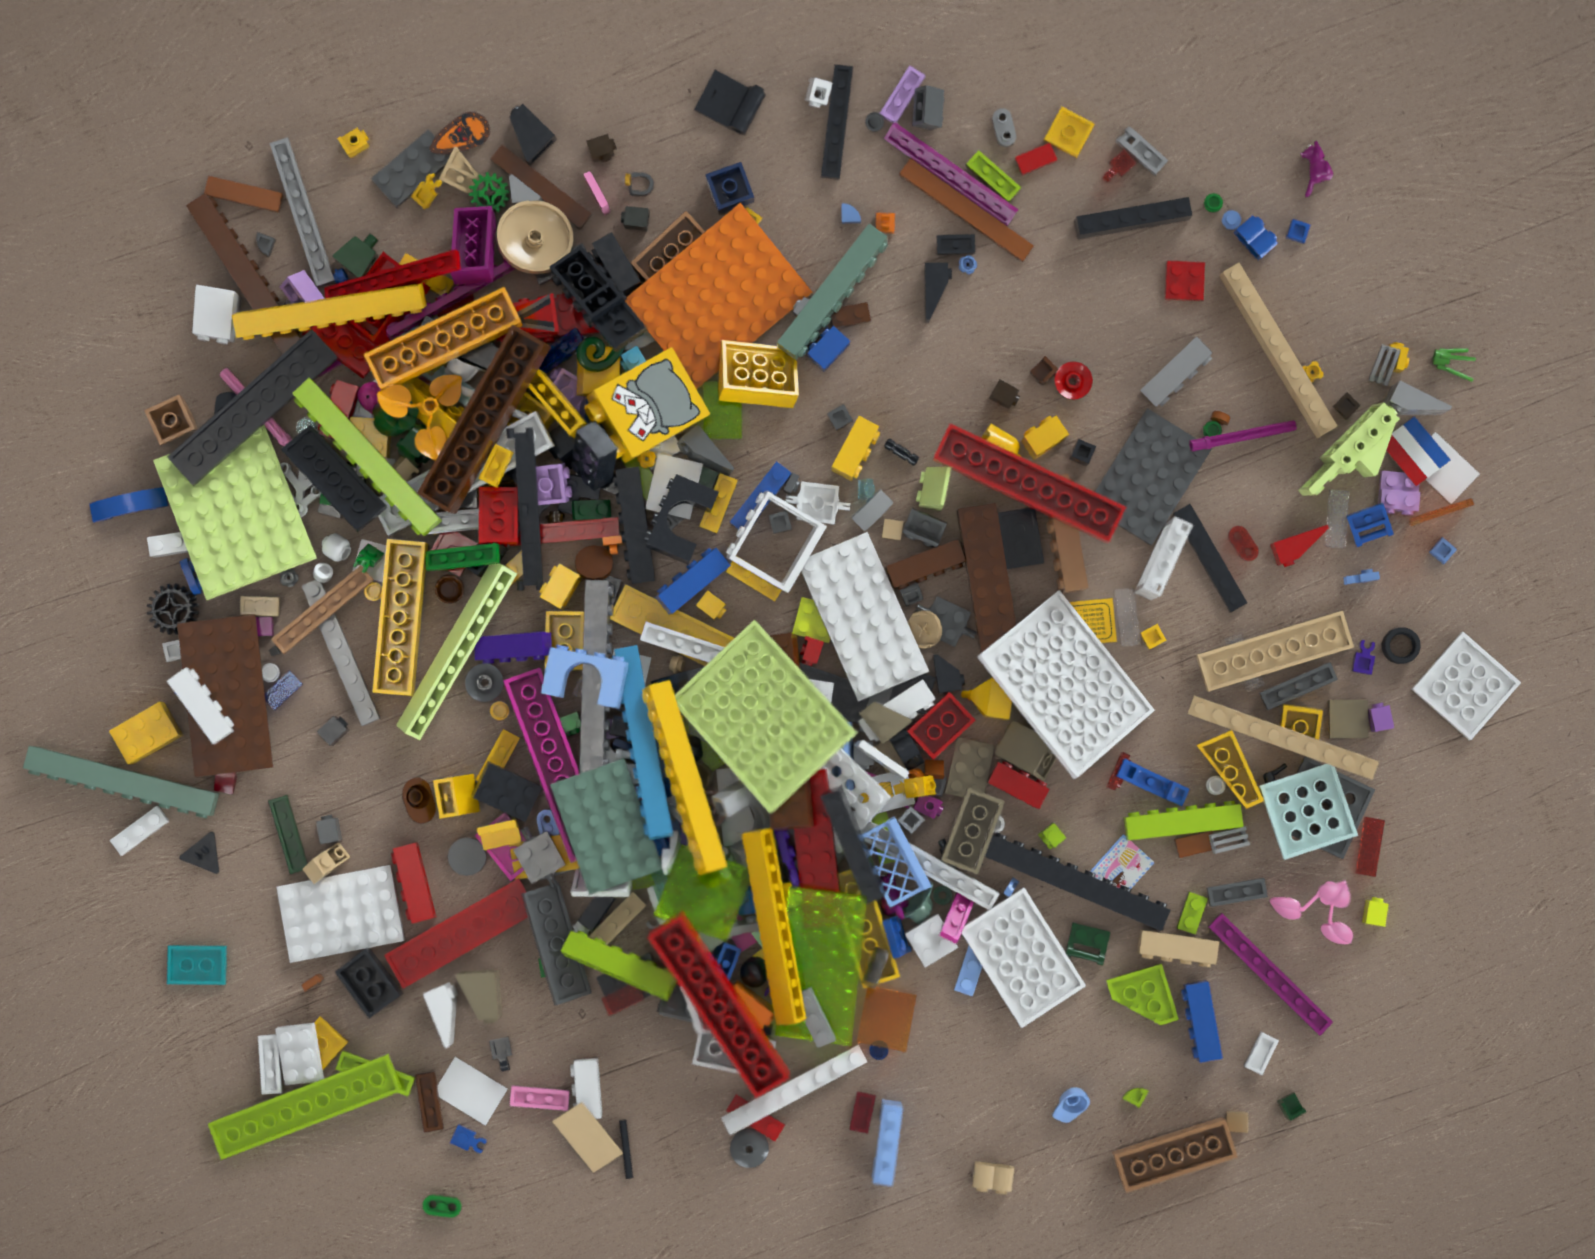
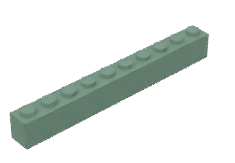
M36 746L28 747L23 765L24 769L29 770V774L40 776V773L47 774V778L52 780L63 778L66 779L65 783L77 785L78 782L85 784L84 788L96 790V787L102 788L104 793L114 795L115 792L122 793L121 797L132 800L134 796L140 798L142 803L151 804L153 801L159 803V807L170 809V806L177 807L178 812L188 814L189 811L196 812L197 817L206 819L208 816H214L220 794Z

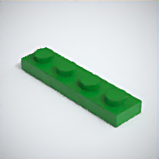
M497 543L425 551L427 571L500 564L499 544Z

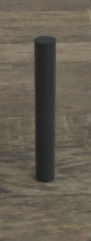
M627 1119L619 1120L625 1178L631 1179L633 1178Z

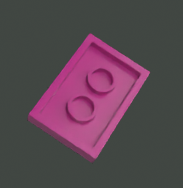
M504 812L489 825L511 821L512 819ZM519 829V831H520V836H521V841H524V842H525L526 840H525V838H524V836H523L521 830ZM476 834L475 837L482 844L481 836H478V834ZM506 845L486 850L510 881L524 871L522 867L515 873L513 870L512 862L518 861V858L515 860L511 858L510 849L517 848L516 846L510 847Z

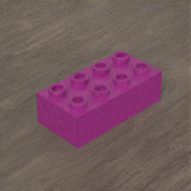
M492 206L454 208L451 250L456 249L459 251L461 270L451 272L455 285L493 282L496 217Z

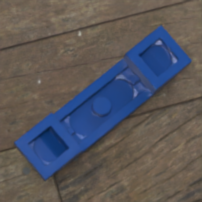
M164 487L122 494L89 504L93 523L134 512L169 506Z
M1123 759L1116 775L1141 789L1180 806H1183L1190 790L1127 759Z

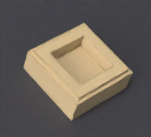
M884 519L882 538L901 541L904 521Z

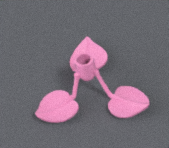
M1328 881L1321 885L1317 894L1303 907H1300L1301 905L1297 900L1288 897L1270 899L1271 905L1278 914L1284 918L1295 920L1299 919L1301 912L1305 911L1320 897V901L1323 904L1330 905L1329 924H1322L1321 926L1323 935L1328 940L1338 944H1350L1352 942V930L1343 923L1332 922L1333 907L1344 908L1350 902V893L1346 881L1339 883Z

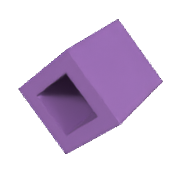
M1383 703L1373 704L1372 709H1368L1371 732L1394 728L1390 705L1384 706Z

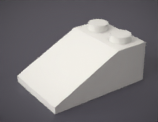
M450 982L423 994L445 1048L454 1043L456 996H458L455 986H451Z

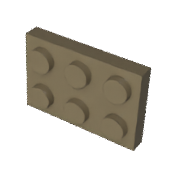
M957 737L945 794L964 797L967 788L985 794L995 745Z

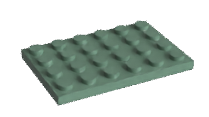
M624 758L550 784L589 895L662 869L653 840H650L649 835L645 836L643 824H647L645 816H641L640 802Z

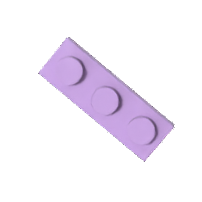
M909 66L881 110L880 114L883 118L891 123H897L913 98L915 88L920 87L926 75Z

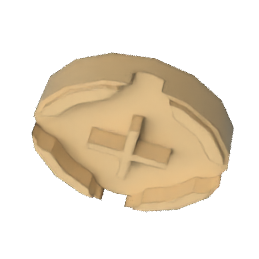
M922 610L911 615L907 622L918 647L927 649L935 646L942 636V625L936 614Z

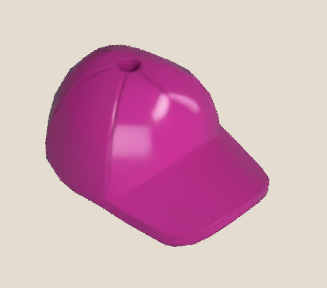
M367 382L358 390V401L371 414L374 406L378 403L377 393L382 391L377 382Z

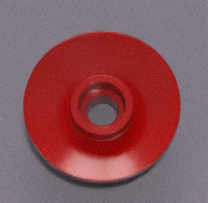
M1072 361L1063 364L1058 369L1054 382L1057 391L1063 397L1076 400L1088 394L1093 384V377L1087 366L1080 362ZM1071 378L1076 380L1075 385L1070 384L1069 380Z

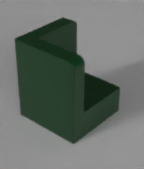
M1294 1092L1277 1101L1285 1118L1289 1121L1307 1112Z

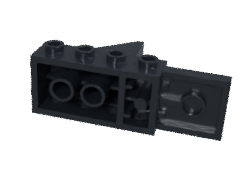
M581 245L549 266L553 274L551 279L557 287L559 285L562 287L563 295L567 300L571 298L573 307L578 313L582 312V317L587 325L598 330L615 352L648 331L644 323L625 302L627 298L624 293L616 289L614 281L610 277L607 278L600 264L597 265L592 254L586 252Z

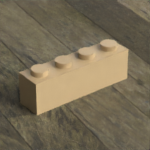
M1140 929L1137 953L1142 954V958L1153 959V956H1160L1162 961L1172 962V959H1180L1182 964L1191 965L1192 961L1199 962V966L1211 967V964L1216 965L1219 941Z

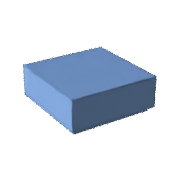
M1441 537L1429 553L1442 564H1445L1457 549Z

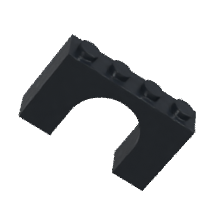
M676 474L675 478H670L666 488L669 489L667 496L663 495L659 504L662 507L660 513H655L652 523L655 525L652 531L648 530L644 541L647 542V548L688 565L697 544L675 535L668 526L667 515L671 509L680 504L693 505L710 513L719 492Z

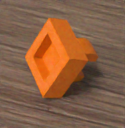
M876 213V228L882 233L894 234L895 213Z
M621 535L602 537L603 546H609L610 554L618 555V545H623Z

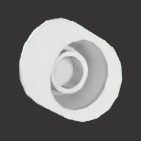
M455 358L448 362L445 374L461 376L462 382H466L479 370L486 372V370Z

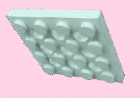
M1323 764L1259 786L1284 860L1358 836L1335 766ZM1318 781L1325 783V789L1322 792L1317 791L1315 788V784ZM1299 787H1305L1307 790V795L1304 798H1300L1297 795ZM1281 793H1286L1289 797L1286 804H1282L1279 801ZM1324 799L1331 801V808L1329 810L1322 808L1321 804ZM1306 805H1310L1313 808L1311 816H1306L1303 813ZM1288 811H1292L1295 814V819L1292 822H1287L1285 819V814ZM1332 817L1338 821V825L1334 829L1328 826V820ZM1314 823L1319 826V832L1316 835L1311 834L1309 830L1310 826ZM1296 829L1301 832V838L1297 841L1291 837L1292 831Z

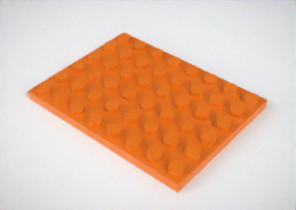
M739 203L628 295L625 302L644 323L648 333L663 351L671 347L673 348L697 389L719 371L722 340L753 343L789 313L799 299L807 298L813 292L744 206Z

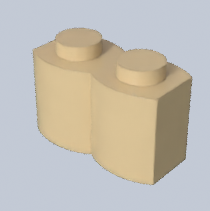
M975 1161L972 1186L976 1188V1191L988 1192V1189L995 1190L997 1194L1012 1192L1014 1166Z

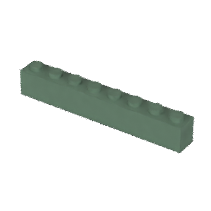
M871 224L867 225L778 340L777 345L779 349L795 360L799 357L802 358L806 354L807 346L810 342L816 341L820 334L818 333L822 327L825 328L829 324L830 316L840 310L843 304L841 302L845 297L848 298L852 294L854 285L863 280L865 277L864 272L867 268H872L877 261L876 257L878 254L883 253L887 249L888 237Z

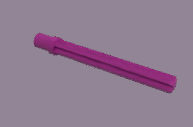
M1292 420L1211 437L1204 436L1203 438L1190 440L1189 447L1191 451L1211 449V447L1292 432L1297 429V425Z

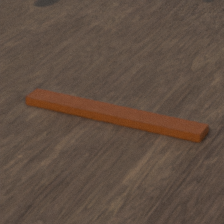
M911 158L899 173L904 179L1023 262L1033 249V244Z

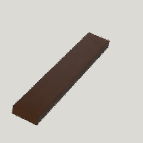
M501 145L490 160L509 175L512 174L541 196L544 202L561 210L577 228L581 229L592 216V213L505 146Z

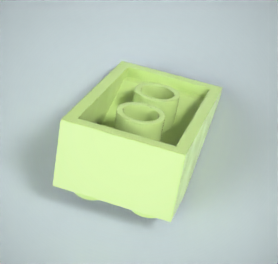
M927 467L925 472H921L919 483H923L922 491L918 490L916 501L919 502L918 507L937 511L942 510L945 503L951 467Z

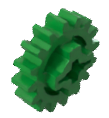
M488 172L485 173V177L479 174L478 181L476 179L472 180L474 186L468 187L472 190V193H469L468 196L473 197L470 203H476L475 207L492 206L496 212H499V206L503 208L506 206L503 201L509 200L505 194L510 193V190H505L504 188L508 184H502L503 177L497 179L496 173H493L491 177ZM484 181V187L476 191L478 185ZM491 181L497 183L500 189H496ZM487 188H489L490 191H493V195L490 196V199L488 198V195H484V192L487 191ZM497 196H501L499 202L494 205V199ZM481 197L485 201V205H483L478 200V198Z

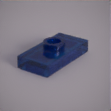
M289 670L265 693L266 702L276 711L303 683Z

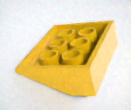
M722 340L718 380L719 401L794 408L799 396L797 360L779 349L778 346Z

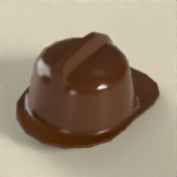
M412 778L408 780L402 790V801L406 811L414 822L427 823L432 820L436 812L431 788L424 779Z

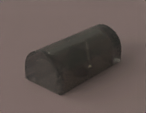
M875 946L862 980L863 984L872 988L878 987L890 951Z

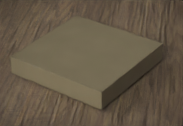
M1328 700L1329 738H1369L1368 700Z

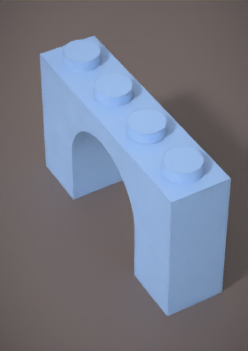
M557 645L556 648L550 647L541 693L564 698L567 679L572 669L580 664L588 663L594 665L599 670L602 678L598 705L620 709L629 663L624 662V658L613 656L612 659L605 658L606 654L594 652V656L586 654L587 651L582 649H575V652L568 651V647Z
M882 1099L879 1139L872 1169V1181L874 1184L893 1186L903 1111L902 1103L899 1101Z

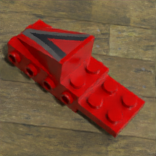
M553 293L531 301L529 298H522L518 302L513 303L523 324L519 328L544 343H552L559 339L570 341L580 335L600 333L594 327L590 328L582 317V312L578 313L572 305L573 301L571 298L567 300L563 294H558L554 298ZM507 334L496 338V341H500V344H502Z

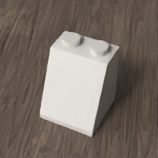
M196 285L192 333L198 336L197 339L202 341H209L210 338L216 339V342L220 344L234 342L235 329L232 315L240 312L242 297L232 290Z

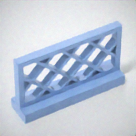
M895 816L862 834L863 838L874 839L871 850L868 849L870 854L874 853L883 856L880 867L875 866L876 869H879V876L881 870L892 873L889 884L882 882L884 886H888L884 897L890 907L932 887ZM886 826L890 832L888 841L877 838L879 830ZM876 840L887 843L884 854L873 851ZM889 844L898 847L897 858L886 855ZM900 854L903 856L904 860L899 859ZM885 857L896 860L893 871L882 868ZM898 861L907 864L908 870L906 875L895 872ZM894 874L905 877L902 888L891 885ZM907 878L915 880L918 888L913 891L904 889ZM890 887L901 890L899 898L891 901L888 896Z

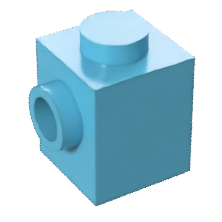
M635 346L621 355L622 361L620 363L626 372L644 363L646 360L638 346Z

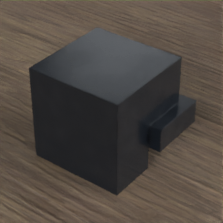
M559 425L548 433L554 444L548 450L555 459L559 457L565 463V466L571 470L575 438L570 436Z

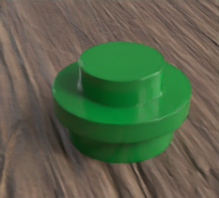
M1211 193L1204 199V207L1209 212H1218L1223 206L1221 196L1216 193Z
M1209 421L1203 427L1204 436L1211 437L1222 434V427L1216 421Z

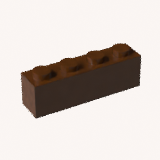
M957 539L887 565L885 568L893 589L898 587V590L909 586L908 583L916 581V583L926 581L929 575L934 574V577L945 574V569L952 568V570L961 568L963 567L962 563L966 559Z

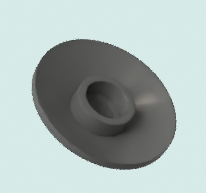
M478 664L469 670L465 679V687L468 694L473 699L481 702H488L497 698L502 692L504 685L501 672L491 664ZM484 679H487L489 682L486 687L482 685Z
M755 1129L739 1131L733 1137L730 1145L732 1158L738 1165L745 1168H753L762 1164L767 1158L769 1151L766 1137ZM747 1146H752L753 1151L751 1153L746 1151Z

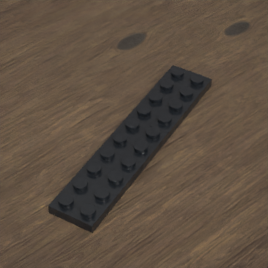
M311 329L168 455L167 458L195 486L295 397L292 393L308 378L315 380L338 357Z

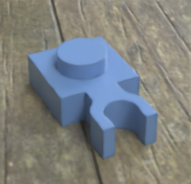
M1367 569L1362 570L1359 575L1346 576L1343 579L1344 585L1376 581L1380 579L1379 572Z

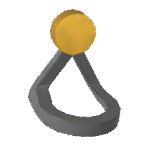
M637 172L626 173L625 185L628 186L631 196H646L653 190L654 181L650 175ZM633 177H646L650 182L649 188L642 192L633 190L631 183Z

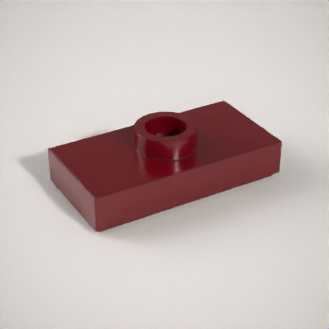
M857 1091L849 1130L868 1134L876 1095Z

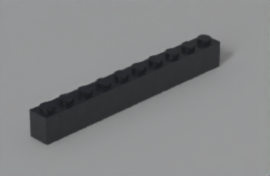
M996 832L995 835H992L985 857L1160 931L1163 930L1171 911L1166 908V903L1156 900V903L1149 901V896L1138 893V896L1130 893L1132 889L1123 885L1120 888L1113 886L1114 882L1104 877L1101 881L1095 878L1096 874L1087 870L1082 873L1077 870L1078 866L1068 862L1067 865L1059 863V858L1049 855V858L1042 856V851L1033 847L1031 851L1025 849V844L1014 840L1013 843L1006 841L1007 836Z

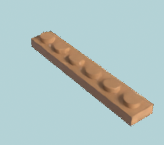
M361 565L271 639L284 655L374 581L367 572H362L363 567Z

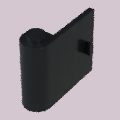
M714 70L694 110L740 135H746L766 94L763 92L764 89L756 84L747 87L727 75Z

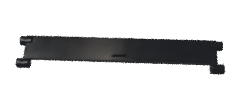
M533 427L525 428L526 432L514 433V428H506L507 439L514 438L524 579L516 581L517 591L525 590L524 586L536 585V590H540L544 584Z

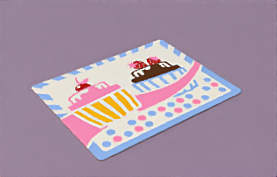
M1122 835L1090 872L1096 874L1095 878L1101 881L1103 877L1113 881V886L1120 888L1123 885L1132 889L1154 864V861L1131 840H1126L1125 835Z

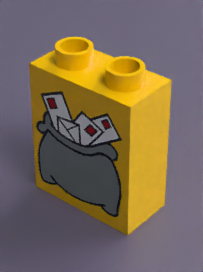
M672 347L593 390L586 397L589 403L584 406L591 422L596 421L598 425L602 424L609 438L618 448L616 459L621 457L624 464L710 415L709 410Z

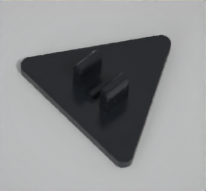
M210 832L181 854L180 860L218 874L220 870L215 833Z

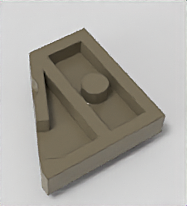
M875 701L859 713L882 744L912 722L910 718Z

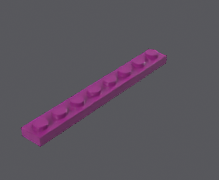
M896 122L892 124L884 140L1006 226L1010 224L1018 212L1016 207Z
M505 259L503 260L504 263L499 266L494 265L493 282L514 271L516 268L512 267ZM491 283L460 284L456 286L450 294L444 293L437 298L436 302L432 304L431 302L427 303L422 312L409 313L401 322L395 321L391 323L386 330L387 337L390 341L421 324L425 316L431 318L432 315L439 314Z
M1220 913L1211 922L1208 928L1303 1021L1321 1036L1333 1021L1226 916Z

